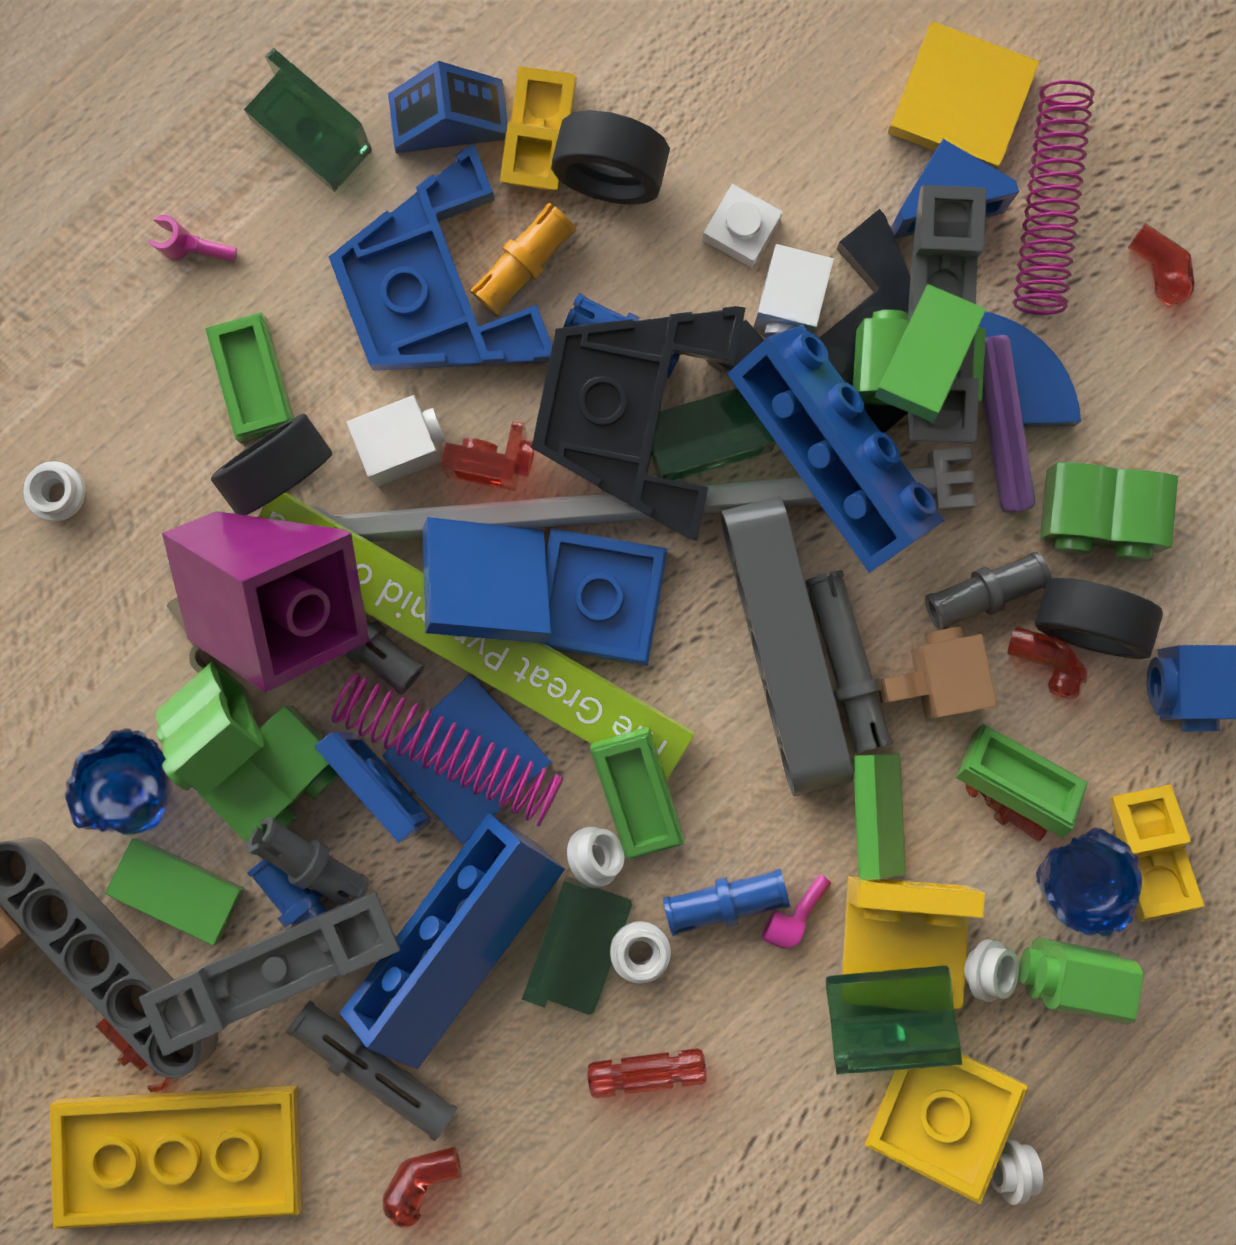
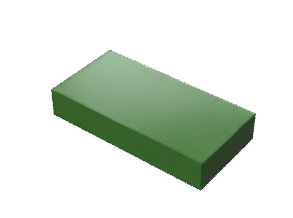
M927 284L882 378L875 398L934 423L986 308Z
M260 312L205 328L235 439L239 443H244L264 437L293 419L294 416L267 318L264 314Z
M983 723L973 733L956 776L958 780L1062 838L1074 828L1088 785L1087 781Z
M650 726L592 742L590 751L626 860L684 845L685 835Z
M900 754L857 755L853 759L858 876H860V879L881 880L905 875Z
M137 837L131 839L105 894L214 946L220 942L245 888Z

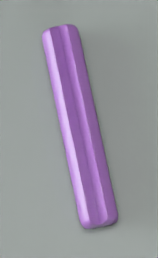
M1007 335L985 338L982 393L1000 505L1003 511L1019 512L1034 507L1036 502L1011 344Z

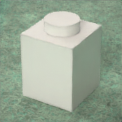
M776 244L753 328L765 331L764 336L767 338L803 324L808 332L813 334L817 327L834 258Z
M414 395L346 421L367 476L377 487L443 462L437 445L445 442L446 438L433 408L423 411Z

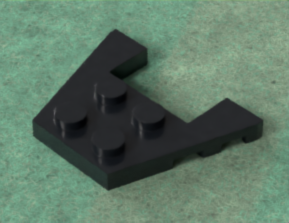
M880 208L844 237L837 246L838 252L874 293L819 338L828 351V359L844 382L852 386L856 330L865 318H873V313L877 311L899 310L908 313L911 275L888 220ZM745 319L742 324L734 365L710 360L706 361L721 372L722 370L730 372L764 340ZM864 403V410L880 432L883 433L888 432L908 415L907 411L896 406Z
M733 306L725 307L718 311L694 314L692 312L670 314V317L638 321L628 319L556 328L531 448L686 539L697 541L708 487L647 474L671 356L674 353L734 365L746 308Z

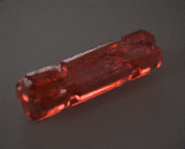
M695 1048L678 1051V1056L669 1057V1052L621 1058V1064L614 1065L612 1064V1059L592 1062L587 1068V1080L591 1097L604 1098L616 1096V1090L623 1089L625 1095L672 1089L673 1083L682 1082V1087L702 1085L707 1080V1069L702 1050Z

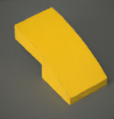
M518 66L511 122L507 123L500 176L501 183L559 191L560 181L551 170L552 158L562 119L573 111L577 84L576 74Z
M1169 784L1112 796L1110 805L1117 844L1139 923L1187 914L1202 909L1205 905L1185 850L1191 839L1172 785Z

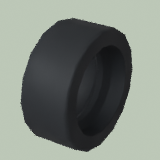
M594 110L573 112L562 119L552 158L551 170L559 181L572 190L591 198L618 204H645L658 198L670 147L665 138L656 130L631 117Z
M301 414L279 426L236 455L212 475L211 481L235 514L248 515L275 500L311 475L332 456V451L308 416Z
M1054 578L1046 583L1035 626L1039 631L1052 638L1087 650L1123 658L1146 659L1151 657L1163 617V611L1154 602L1115 587L1071 578Z

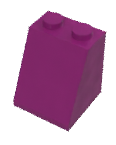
M215 511L162 533L187 639L264 692H268L370 641L352 534L344 529Z

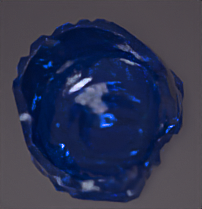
M124 728L120 731H111L107 738L95 748L86 752H80L75 759L71 772L72 775L66 782L67 791L65 792V799L72 822L78 829L99 830L100 832L109 831L110 833L116 831L124 835H131L151 830L160 823L172 795V780L163 769L162 763L166 759L158 743L153 739L147 738L144 732Z
M1094 827L1078 838H1072L1071 842L1065 846L1051 849L1036 872L1037 883L1049 912L1058 921L1077 932L1091 936L1099 934L1102 937L1110 936L1113 932H1121L1125 929L1126 924L1134 920L1143 882L1141 869L1138 865V856L1132 852L1128 844L1102 828Z

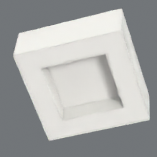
M732 183L703 232L702 241L753 268L781 220L783 211Z

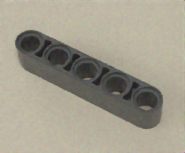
M778 496L722 510L720 515L724 537L791 793L795 797L853 782L851 760L784 503L781 497Z
M28 837L0 842V906L150 1068L162 1077L174 1079L184 1077L209 1059L216 1049L217 1033L193 1043L194 1051L190 1058L183 1057L176 1051L163 1057L146 1014L137 1010L131 1002V991L134 985H138L150 992L174 979L47 843L37 838ZM15 851L23 857L26 864L25 876L21 881L14 878L10 872L9 863ZM54 896L61 898L67 906L68 915L63 925L55 922L50 915L49 907ZM94 940L103 943L109 951L110 959L106 969L99 968L91 959L90 948Z

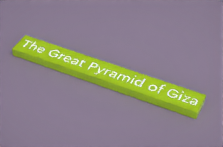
M286 492L262 508L258 516L261 518L344 529L352 534L366 613L590 744L650 726L660 761L668 780L694 737V731L546 644L425 633L423 572Z

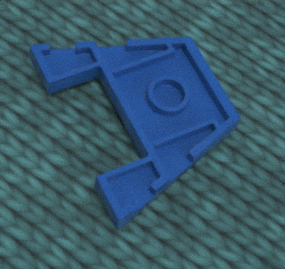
M474 144L459 152L455 156L456 161L435 177L432 174L416 187L417 192L391 213L386 210L329 256L367 361L373 371L549 363L552 343L537 305L482 326L477 324L440 228L439 221L495 201L492 188Z

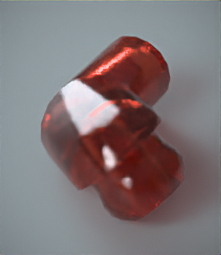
M1145 223L1127 248L1151 263L1154 291L1161 302L1168 305L1184 303L1191 297L1194 291L1195 282L1191 254L1188 250Z
M1018 626L1015 627L1007 654L1044 665L1052 672L1048 682L1050 693L1070 700L1077 698L1081 692V684L1087 682L1088 672L1085 665L1069 645L1058 638Z
M453 1146L411 1157L399 1165L383 1194L382 1202L384 1214L396 1227L408 1228L418 1222L422 1215L419 1210L421 1202L429 1186L462 1177L461 1162L457 1148Z

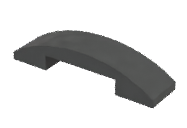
M922 185L920 188L912 252L908 324L927 284L976 304L978 257L984 252L986 188ZM975 335L935 422L932 423L908 412L910 441L977 442L979 378H973Z
M373 892L217 959L141 995L139 1000L164 1057L222 1031L227 1025L333 977L347 975L396 953L401 948L378 894Z

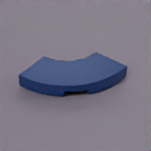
M985 311L979 327L986 329L985 338L1007 335L1010 339L1023 426L1060 427L1076 426L1081 422V415L1076 391L1070 376L1056 354L1042 339L1021 324L1004 316Z

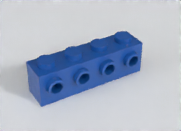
M803 324L767 337L727 373L869 573L944 522V519L936 510V502L930 491L924 485L915 481L900 460V453L894 441L885 433L880 432L864 410V402L858 391L849 383L844 382L829 361L825 345L817 336L808 332Z
M488 813L396 936L401 948L400 951L380 959L341 1010L340 1014L366 1048L418 1070L565 871V868L535 841Z

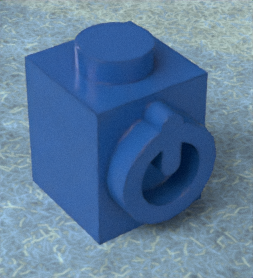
M1178 645L1157 649L1158 657L1151 659L1148 666L1147 694L1149 702L1154 708L1155 715L1160 716V720H1181L1182 732L1220 731V720L1236 719V645Z

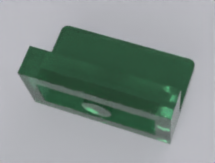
M272 48L265 58L275 76L245 107L244 111L254 124L335 192L372 151L364 128L356 117L275 48Z
M736 388L660 411L651 459L657 477L678 481L771 453L776 442L741 392Z
M566 876L522 1000L544 1008L547 1001L550 1000L588 1015L593 1014L612 964L610 945L617 931L626 924L632 907L631 900L602 888L587 887L579 880Z
M948 966L864 972L826 977L825 983L836 1075L962 1065L961 1045L954 1013L952 979Z

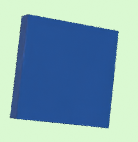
M427 517L423 527L425 633L545 644L551 634L544 530Z
M551 528L546 554L551 634L545 644L556 651L648 666L668 548Z
M472 674L467 676L431 710L432 713L420 734L413 755L414 758L430 737L438 719L444 716V721L430 748L426 764L439 749L452 724L456 722L457 726L446 747L439 770L453 753L465 730L469 729L470 732L460 751L452 776L469 754L478 736L482 735V740L472 760L465 782L478 766L491 742H494L495 746L486 764L478 788L482 785L505 748H507L508 752L496 778L492 793L503 779L517 755L521 757L505 799L514 788L529 762L533 761L534 765L525 787L537 777L542 768H546L552 763L549 757ZM422 719L404 735L400 752L412 739ZM397 743L382 755L462 844L469 840L488 813L495 816L502 809L499 806V800L504 785L492 801H487L486 794L490 781L481 793L474 795L473 787L476 777L466 788H461L460 781L463 771L454 781L449 782L448 771L450 765L441 775H436L435 765L437 759L429 768L423 769V755L412 763L409 760L410 749L402 756H397Z
M330 732L314 746L398 843L416 836L431 822V816L358 733Z

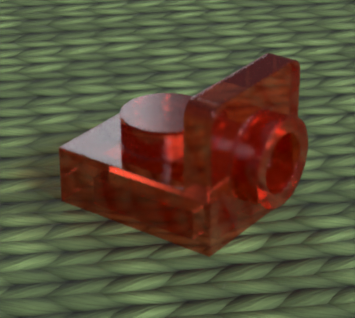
M512 421L505 454L497 453L498 446L491 442L475 438H464L462 445L445 443L440 466L447 478L516 491L519 475L525 477L530 475L535 450L531 448L532 441L527 440L528 434L525 423Z

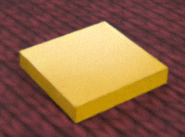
M931 21L887 133L936 151L942 139H945L998 170L1040 61Z
M912 1030L864 1145L981 1205L1029 1085Z

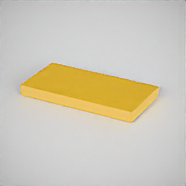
M298 1085L56 1099L50 1103L53 1229L299 1215L303 1209Z

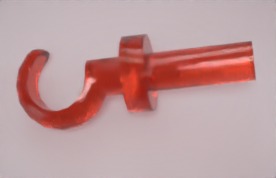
M965 784L969 796L977 797L980 791ZM980 792L986 800V805L995 811L994 820L1001 825L1011 822L1037 842L1044 838L1047 830Z
M102 1018L95 1027L122 1053L117 1061L123 1067L129 1062L139 1071L148 1066L105 1018ZM165 1077L161 1083L148 1085L147 1088L153 1093L162 1091L168 1087L172 1079Z

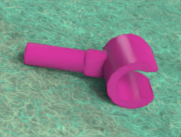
M159 215L154 218V222L160 227L173 232L171 238L164 243L148 240L149 244L165 257L171 260H179L190 252L235 262L237 248L191 235L187 229L168 215Z
M819 874L795 906L792 916L776 909L773 910L765 925L762 939L782 949L791 948L799 944L806 927L805 922L809 918L810 912L829 888L831 882Z

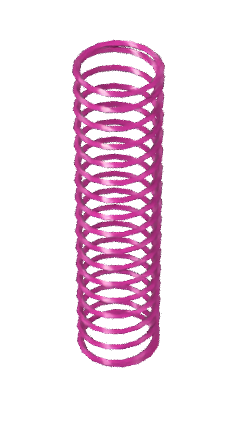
M1076 80L1053 81L1044 85L1039 91L1041 101L1038 104V111L1040 114L1036 118L1038 127L1034 132L1037 140L1032 145L1035 153L1031 157V162L1034 166L1029 171L1032 179L1027 184L1030 193L1026 197L1028 206L1024 210L1027 219L1022 224L1026 232L1021 236V242L1024 245L1020 248L1019 254L1022 259L1017 263L1018 269L1021 272L1015 277L1019 285L1014 289V294L1017 298L1012 302L1016 309L1026 313L1050 315L1063 312L1068 308V300L1057 294L1065 293L1070 289L1069 285L1061 282V280L1068 279L1072 274L1069 270L1061 267L1069 266L1074 262L1070 256L1065 254L1075 249V246L1068 242V240H1072L1077 234L1069 227H1073L1079 222L1071 214L1076 213L1080 209L1079 204L1074 202V200L1082 196L1081 191L1076 189V187H1079L1084 181L1077 174L1085 170L1084 164L1079 161L1087 156L1086 151L1082 148L1089 143L1088 138L1084 134L1090 130V125L1085 121L1092 117L1091 111L1087 108L1094 103L1092 98L1095 95L1092 87ZM1073 84L1090 90V96L1085 93L1072 91L1058 92L1045 96L1044 92L1050 86ZM1059 96H1079L1086 99L1074 102H1063L1053 100L1052 98ZM1089 101V103H1088L1087 105L1078 106V105H1080V104H1084V103H1086V102ZM1044 103L1050 106V108L1043 111L1042 105ZM1054 110L1084 111L1088 116L1083 119H1058L1046 113ZM1042 116H1044L1050 121H1046L1043 124H1041L1040 119ZM1053 123L1081 124L1086 129L1081 132H1057L1044 126ZM1040 129L1049 133L1039 137ZM1053 136L1078 137L1083 139L1084 143L1074 146L1056 145L1043 139ZM1040 142L1048 147L1038 150L1037 145ZM1055 149L1075 150L1081 152L1082 156L1073 159L1054 158L1042 152ZM1039 155L1046 160L1036 163L1035 158ZM1057 162L1072 163L1080 166L1081 169L1072 172H1059L1045 169L1041 165ZM1037 168L1044 172V174L1035 177L1034 170ZM1049 176H1068L1078 179L1079 182L1071 185H1057L1039 179ZM1035 181L1043 185V187L1033 190L1032 184ZM1061 189L1077 193V196L1055 198L1037 192ZM1034 194L1043 200L1031 203L1030 198ZM1065 203L1075 206L1076 209L1053 211L1036 205ZM1030 208H1033L1042 213L1030 216L1028 211ZM1059 216L1070 218L1074 222L1069 224H1051L1038 221L1036 218ZM1031 221L1040 226L1029 230L1027 223ZM1040 230H1062L1070 232L1072 235L1067 237H1048L1034 232ZM1029 234L1040 240L1027 243L1025 237ZM1055 243L1067 245L1071 248L1067 250H1046L1032 245ZM1025 248H1029L1040 253L1025 256L1023 251ZM1058 257L1069 262L1053 264L1035 261L1032 258ZM1027 261L1038 266L1024 270L1022 263ZM1050 270L1063 272L1067 275L1060 277H1050L1033 274L1031 272ZM1025 274L1040 280L1023 283L1020 281V277ZM1054 284L1063 286L1065 289L1047 290L1029 285ZM1023 287L1038 293L1021 296L1018 290ZM1029 299H1044L1058 303H1043ZM1023 301L1041 307L1063 306V308L1048 311L1033 310L1017 305V302Z
M355 673L351 676L331 714V721L337 724L345 719L346 730H351L358 725V734L361 737L371 731L372 743H376L384 737L383 745L386 750L392 748L397 743V756H402L410 749L409 760L412 763L423 755V769L429 768L437 759L435 765L436 775H441L450 765L448 771L449 782L454 781L463 771L460 781L461 788H466L476 777L473 787L474 795L481 793L490 781L486 794L487 801H492L504 785L499 800L500 808L505 807L518 790L512 806L513 814H517L532 794L525 813L526 821L531 820L545 800L536 822L537 826L542 824L564 780L563 776L554 775L531 811L546 774V768L541 769L518 805L534 764L533 761L528 763L514 788L505 799L521 759L520 755H517L492 793L496 778L508 752L507 748H505L482 785L478 788L486 764L495 746V743L491 742L478 766L465 782L472 760L482 740V735L478 736L469 754L452 776L460 751L470 732L469 729L465 730L453 753L439 770L446 747L457 726L456 722L452 724L439 749L426 764L430 748L444 721V716L438 719L430 737L419 753L413 758L420 734L432 713L431 709L426 711L416 733L400 752L404 735L418 710L419 704L413 705L402 729L394 740L387 745L392 726L406 702V697L400 699L388 725L375 739L379 720L393 697V690L387 693L376 718L362 732L365 716L373 705L381 685L376 684L361 715L349 726L352 710L368 683V677L363 678L360 682V673ZM356 679L351 694L349 695L342 710L337 715V710L340 706V703L344 695L346 694L350 685Z

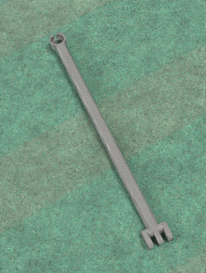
M970 447L932 450L928 453L929 467L907 468L915 481L921 483L930 491L936 502L937 511L977 507L976 494L952 495V487L975 484L974 471L950 472L949 464H962L972 461ZM801 477L701 485L708 487L703 514L721 513L722 510L778 496L781 497L785 508L820 505ZM609 493L331 515L323 508L312 506L315 510L370 542L423 537V527L427 517L530 529L652 519Z

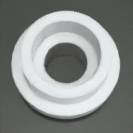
M51 461L37 466L28 474L24 482L23 493L28 508L35 515L49 521H62L78 512L84 502L86 489L83 478L77 470L65 463ZM62 482L65 493L59 501L52 502L49 498V491L54 484Z
M586 827L576 831L571 836L567 847V858L574 876L582 884L590 888H599L611 883L621 871L624 864V851L621 842L613 832L597 827Z
M645 921L628 923L620 928L612 939L610 945L612 965L616 972L629 982L643 984L654 981L664 973L670 962L671 948L669 941L663 931L652 923ZM637 941H645L650 944L651 951L649 956L639 962L632 960L629 957L631 945Z
M990 939L981 941L969 953L966 959L964 975L973 996L981 1001L992 1002L997 998H1008L1016 987L1019 976L1017 956L1012 950L1005 949L1004 945L999 941Z
M1007 1139L991 1178V1184L1011 1205L1025 1204L1030 1197L1040 1194L1043 1187V1170L1039 1156L1032 1146L1028 1144L1021 1145L1014 1139Z

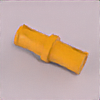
M548 203L535 218L534 222L515 241L509 239L502 247L504 254L496 261L495 265L470 289V292L490 312L499 316L511 299L531 278L537 280L544 273L542 266L556 249L576 231V227L556 206L554 207L551 203Z

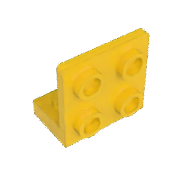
M848 876L840 985L841 996L846 1000L950 1009L962 1008L964 1003V967L967 955L969 917L984 918L985 892L967 885L894 879L871 880L860 879L858 876Z

